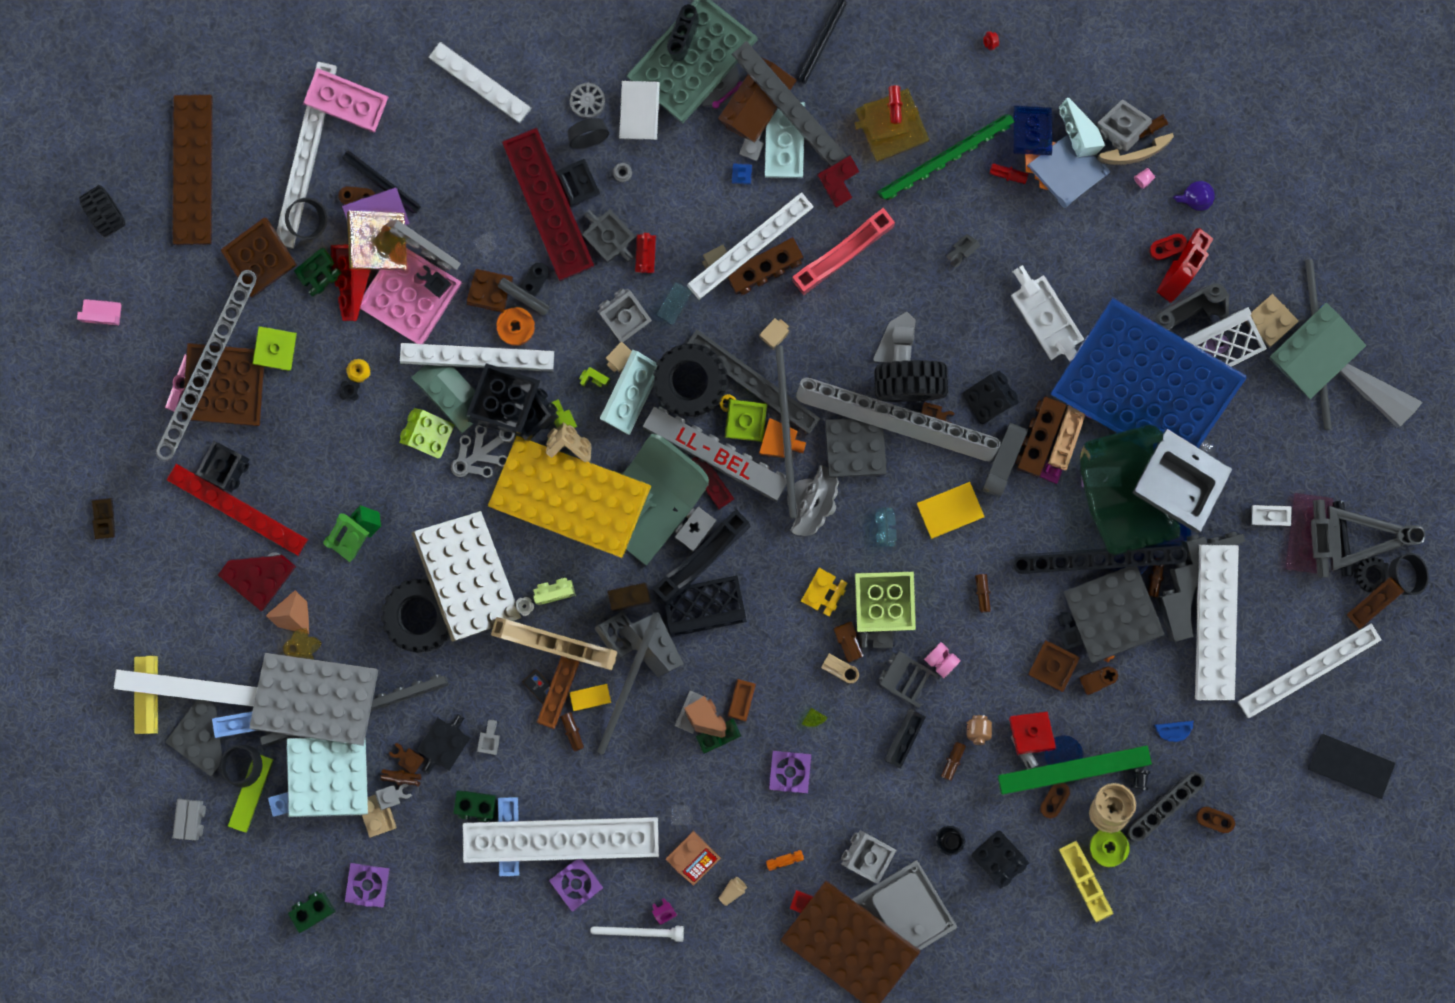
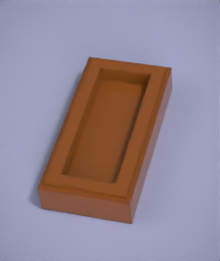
M737 679L728 717L743 721L747 720L756 686L755 683Z

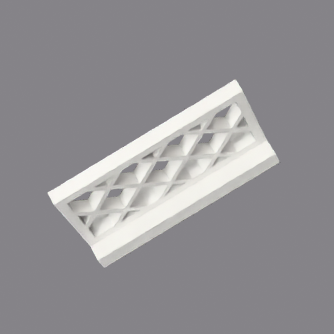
M1249 307L1243 308L1183 338L1201 350L1212 353L1213 357L1218 355L1226 358L1224 363L1230 367L1267 349L1251 318ZM1248 321L1250 326L1248 334L1239 331L1241 323ZM1227 330L1234 332L1231 343L1222 340L1223 334ZM1237 334L1247 337L1244 347L1234 344ZM1250 338L1257 340L1260 348L1256 350L1248 349L1247 346ZM1213 339L1217 341L1214 351L1205 348L1207 340ZM1221 342L1230 345L1227 355L1218 353ZM1233 347L1243 350L1240 358L1230 357Z

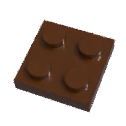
M476 269L467 297V305L504 313L509 294L500 289L498 284L502 278L512 282L513 277Z
M1044 640L1028 675L1064 692L1080 657Z

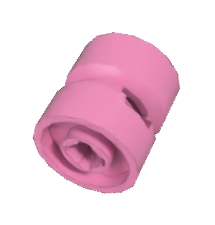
M940 642L924 660L931 667L935 666L936 672L942 678H945L961 660L953 653L949 654V649Z

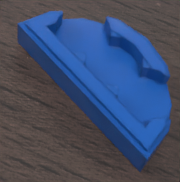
M1193 721L1157 724L1154 726L1161 738L1170 742H1178L1184 740L1193 729Z

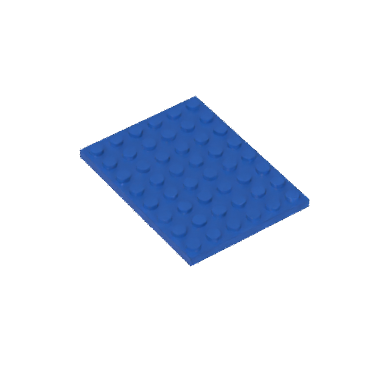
M1112 298L1052 389L1051 395L1153 453L1166 429L1199 448L1246 380V375Z

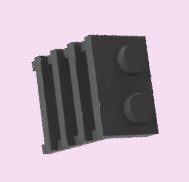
M898 651L897 654L893 653L888 661L891 665L887 671L883 670L878 679L881 681L879 685L920 708L921 704L915 700L929 675L937 678L939 674L907 657L901 651ZM909 663H911L916 668L900 693L895 688ZM919 669H922L926 674L912 698L905 696Z

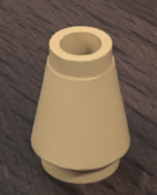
M735 877L730 880L719 896V900L727 906L744 894L747 886L740 878Z

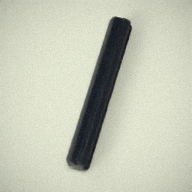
M1344 501L1333 502V507L1345 510ZM1339 519L1341 556L1345 557L1351 555L1347 521ZM1352 564L1341 568V575L1343 577L1353 575Z

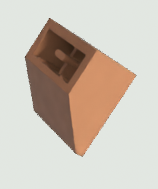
M703 696L684 708L685 714L696 732L721 738L725 736L726 724L721 716H716V707L711 699L707 700Z

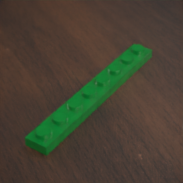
M1008 114L1001 116L881 188L877 193L884 200L896 197L898 191L911 188L913 182L918 179L920 181L926 179L933 170H941L948 161H955L961 158L963 152L967 150L968 152L972 151L983 140L987 142L994 138V134L998 131L1004 132L1011 127L1010 124L1014 122L1012 116Z

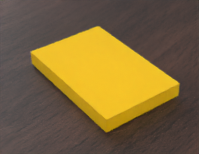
M970 482L917 503L931 539L985 517Z

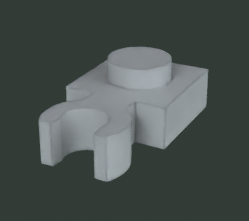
M408 784L399 786L398 790H395L393 785L375 791L380 810L400 804L398 798H410L411 794L404 795L402 792L403 788L408 787Z

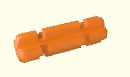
M799 850L795 851L794 854L789 853L776 857L775 860H767L766 865L768 870L771 871L776 869V867L781 868L793 864L795 861H803L804 856L802 851Z

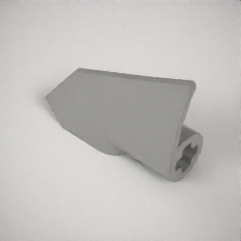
M905 312L890 321L873 360L884 363L910 361L916 319L908 312Z

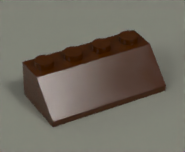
M762 58L786 87L791 90L797 80L776 64ZM748 74L718 120L729 131L755 143L778 107Z

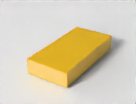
M607 684L569 692L573 711L611 703Z

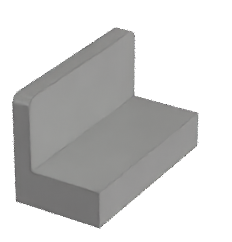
M693 691L689 692L675 727L692 734L695 730L688 720L684 708L702 698V695Z

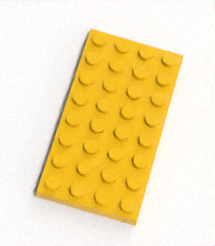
M516 436L488 507L623 558L651 486L595 464L584 462L579 458L560 451L551 458L546 454V446L530 440L525 441L524 438Z

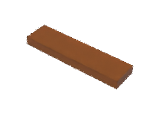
M561 656L537 719V724L555 730L580 661Z

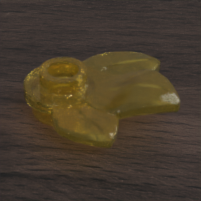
M301 628L296 630L292 638L285 642L283 651L286 656L315 660L312 653L316 652L322 643L315 637H308L307 628ZM290 646H296L297 650L291 651Z

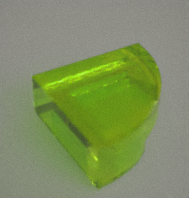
M811 708L802 725L808 727L819 726L828 717Z

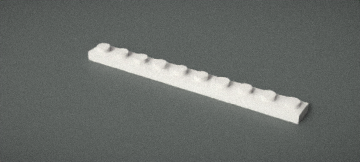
M317 62L316 69L319 68L331 74H336L337 67L335 65ZM309 106L306 107L276 231L284 246L292 249L294 248L296 236L287 229L285 213L293 202L306 197L326 113ZM305 202L294 204L290 210V225L296 233L298 232Z

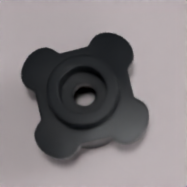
M347 381L341 383L340 398L356 401L359 398L357 394L360 388L359 383Z

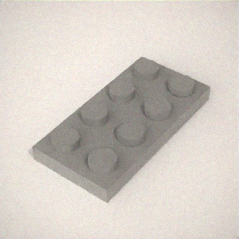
M391 219L387 224L391 228L389 232L398 238L404 237L407 239L405 243L413 248H420L422 250L421 254L429 259H436L438 261L436 264L443 269L457 270L460 266V262L399 220Z

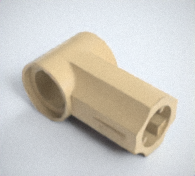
M830 653L821 667L849 684H853L859 679L857 668ZM852 669L856 672L855 679H846L845 673L847 670Z

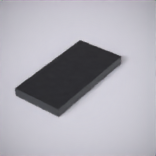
M1321 734L1308 770L1382 799L1396 763L1328 735Z

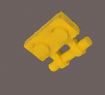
M819 568L801 602L817 611L821 604L826 606L823 614L830 617L832 611H835L837 608L836 604L841 595H844V589L848 583L840 580L838 586L834 585L833 581L836 576ZM829 589L834 591L830 601L824 599Z

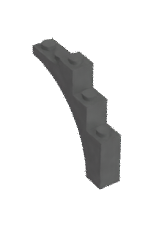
M1234 531L1226 533L1225 538L1212 537L1207 539V542L1205 537H1199L1198 534L1188 536L1187 540L1182 542V546L1187 551V564L1185 561L1175 564V568L1170 569L1176 592H1174V589L1163 591L1162 596L1158 597L1169 641L1176 642L1193 637L1191 604L1195 588L1198 584L1199 545H1237L1245 542L1244 534H1237Z

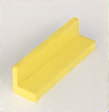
M158 656L135 657L134 672L158 675ZM134 692L135 734L158 733V694Z

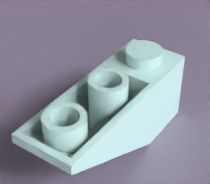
M1066 98L1059 107V112L1065 123L1066 132L1069 134L1076 156L1097 155L1105 146L1099 129L1070 98Z

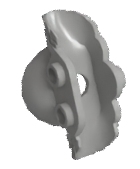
M819 465L814 480L803 479L794 483L797 518H795L790 531L796 535H813L823 526L826 517L834 514L836 510L834 499L838 493L839 481L837 477L829 478L828 468L823 465ZM818 498V504L814 507L815 502Z

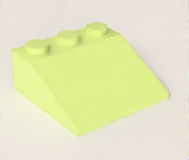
M914 572L855 573L857 632L916 630Z

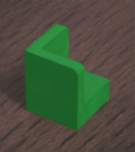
M360 505L350 515L353 521L369 532L368 537H372L381 527L380 513L378 511Z

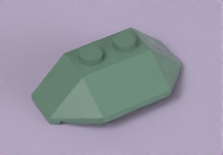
M425 365L411 377L461 433H464L473 424L468 422L466 414L475 390L453 366Z

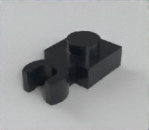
M424 265L423 268L427 271L426 275L421 276L419 273L416 275L420 280L427 281L424 286L440 299L452 284L437 271L432 275L431 270Z

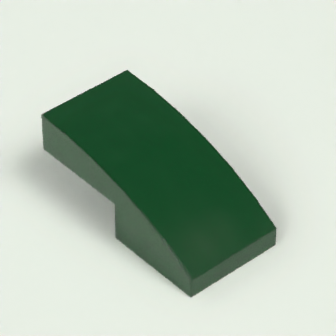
M734 719L725 722L726 730L723 738L704 733L696 736L704 754L741 737Z

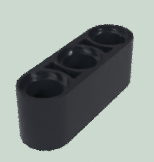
M686 4L681 8L667 44L669 55L674 61L679 62L685 59L699 23L698 12L692 4ZM688 14H694L691 18H686ZM681 31H687L685 35H679ZM675 48H681L679 52H673Z

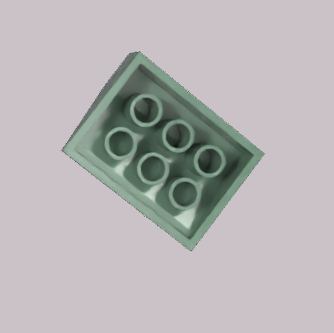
M1326 302L1269 359L1309 399H1312L1366 347V344Z

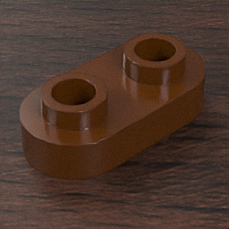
M346 186L339 191L338 197L341 203L346 205L363 199L365 195L372 196L375 193L368 188ZM351 193V197L345 198V194Z
M1058 783L1051 786L1040 805V811L1044 817L1055 818L1060 813L1070 795V789L1067 784ZM1058 788H1062V795L1056 794ZM1047 805H1052L1053 811L1048 812L1046 810Z
M1202 807L1196 813V819L1200 825L1218 832L1229 833L1235 827L1234 818L1219 810ZM1204 813L1209 814L1208 820L1203 819L1202 816ZM1224 819L1228 823L1226 827L1221 825V821Z

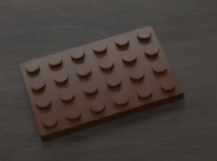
M826 880L780 940L863 1003H881L920 954L918 948Z

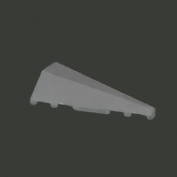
M1347 364L1339 372L1396 428L1400 427L1422 404L1420 400L1350 364Z

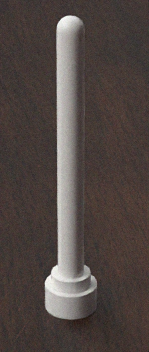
M594 926L590 929L592 934L671 937L675 942H683L684 926H676L672 929Z

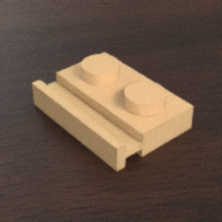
M376 795L367 797L368 814L362 816L369 837L396 829L391 808L380 810Z

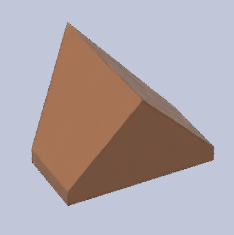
M296 590L266 615L279 628L309 634L308 604Z

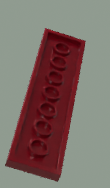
M534 128L503 141V146L559 281L595 267L538 129Z

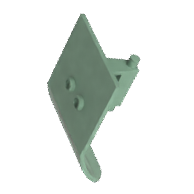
M651 434L637 456L622 474L651 486L626 548L646 566L693 509L709 483L708 476L700 466L664 437L657 434Z

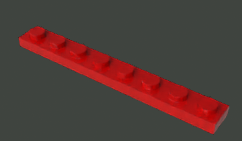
M178 464L174 466L167 478V481L298 556L308 541L302 535Z

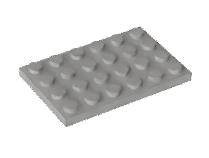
M265 653L249 728L251 730L364 746L378 669Z

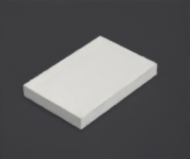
M622 81L619 138L657 140L660 82Z

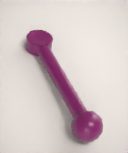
M739 81L737 86L721 99L714 101L712 107L714 109L719 108V105L738 90L742 81Z

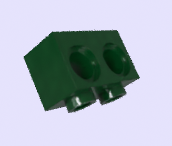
M457 790L453 814H458L460 819H470V816L477 817V821L489 822V819H494L497 795ZM463 800L470 802V809L467 811L461 808ZM486 802L489 804L490 809L488 813L481 812V803Z
M317 891L308 896L309 901L304 904L300 901L291 906L292 911L288 915L299 933L336 912L325 892L319 894ZM317 900L322 901L324 904L322 911H318L315 908ZM301 910L307 914L305 921L300 920L298 917Z

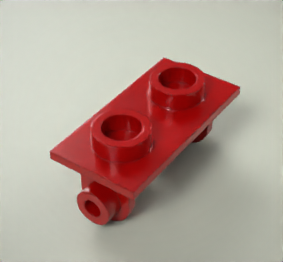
M650 233L637 235L635 272L654 273L656 235H650Z

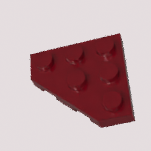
M282 554L231 559L225 564L218 576L260 611H263L296 566Z

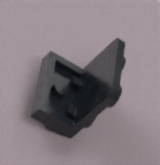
M1000 370L990 374L963 393L964 398L981 424L989 422L1007 409L1020 403L1016 392L1008 385L1007 377Z
M996 831L972 853V858L1000 889L1009 885L1012 879L1018 873H1022L1029 864L1024 855L1001 831Z

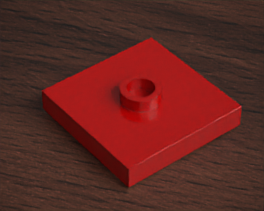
M1048 711L1010 716L1009 721L1017 755L1055 750L1056 745Z

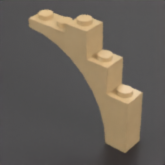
M496 617L491 636L612 670L616 661L617 651Z

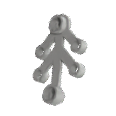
M477 425L475 428L476 438L473 454L466 458L467 448L471 445V438L467 435L462 436L459 440L461 445L458 459H455L451 464L452 473L457 477H464L468 473L490 478L493 475L491 467L485 466L480 468L471 465L476 461L498 464L500 467H503L504 465H501L499 460L501 458L507 460L506 456L487 454L503 442L513 441L515 433L511 432V437L505 438L504 433L506 431L500 430L498 437L482 447L487 428L484 427L485 431L479 434L478 428L483 426ZM463 438H468L469 443L466 445L462 444ZM459 464L464 465L463 471L457 470ZM490 469V475H484V470Z

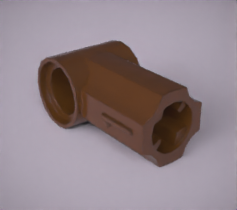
M852 622L834 627V633L837 636L838 643L842 646L847 662L863 657Z

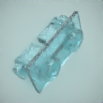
M879 508L875 514V521L878 524L876 540L879 543V547L895 546V542H897L896 529H889V525H896L895 511H893V508Z

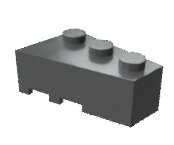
M652 615L628 625L618 632L621 636L626 637L631 643L630 646L633 650L636 649L638 651ZM661 616L643 658V661L657 677L671 672L684 664Z

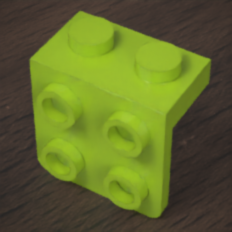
M414 408L408 415V423L400 434L399 443L415 448L435 458H441L454 428L453 423L424 410Z

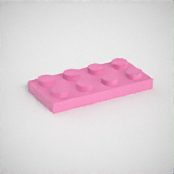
M317 68L303 104L375 133L388 96Z

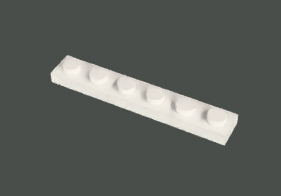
M441 42L429 56L432 61L518 123H521L531 110L530 106Z

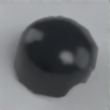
M944 826L936 833V845L943 854L948 856L957 855L964 849L965 835L959 828Z

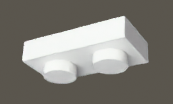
M1252 505L1251 525L1291 526V507Z

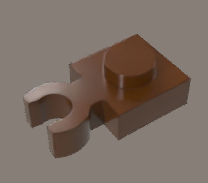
M927 402L923 403L921 414L946 421V416H954L955 413L952 411L941 412L942 406Z
M395 743V746L399 748V753L394 754L390 751L389 755L393 758H400L401 760L398 764L410 773L415 774L425 758L411 748H408L405 752L401 744Z

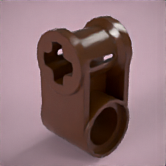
M1107 666L1087 673V675L1085 674L1079 677L1086 695H1090L1114 684L1118 679V672L1113 667ZM1107 670L1113 672L1112 680L1104 678Z

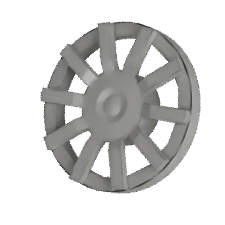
M589 82L583 83L575 87L571 92L570 106L579 117L593 118L604 109L605 96L597 85ZM583 87H587L586 93L582 90ZM590 87L595 88L592 93H589ZM579 90L582 95L580 96L575 93ZM597 90H598L601 95H598V96H595V97H594L593 95H594V94L597 92ZM573 97L579 98L580 100L573 102ZM602 98V103L595 102L596 99ZM581 104V106L576 110L574 105ZM594 105L600 106L597 112L593 107ZM582 108H585V114L580 113ZM591 108L594 113L588 115V109Z

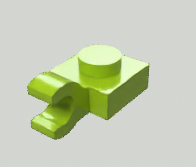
M559 399L553 401L552 403L557 407L558 411L556 413L559 416L554 421L556 427L558 428L564 422L566 425L577 428L570 410L564 412Z

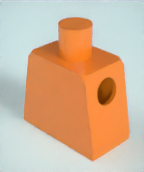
M769 418L759 455L785 458L782 423ZM790 428L792 451L804 453L806 442L796 440L797 431Z

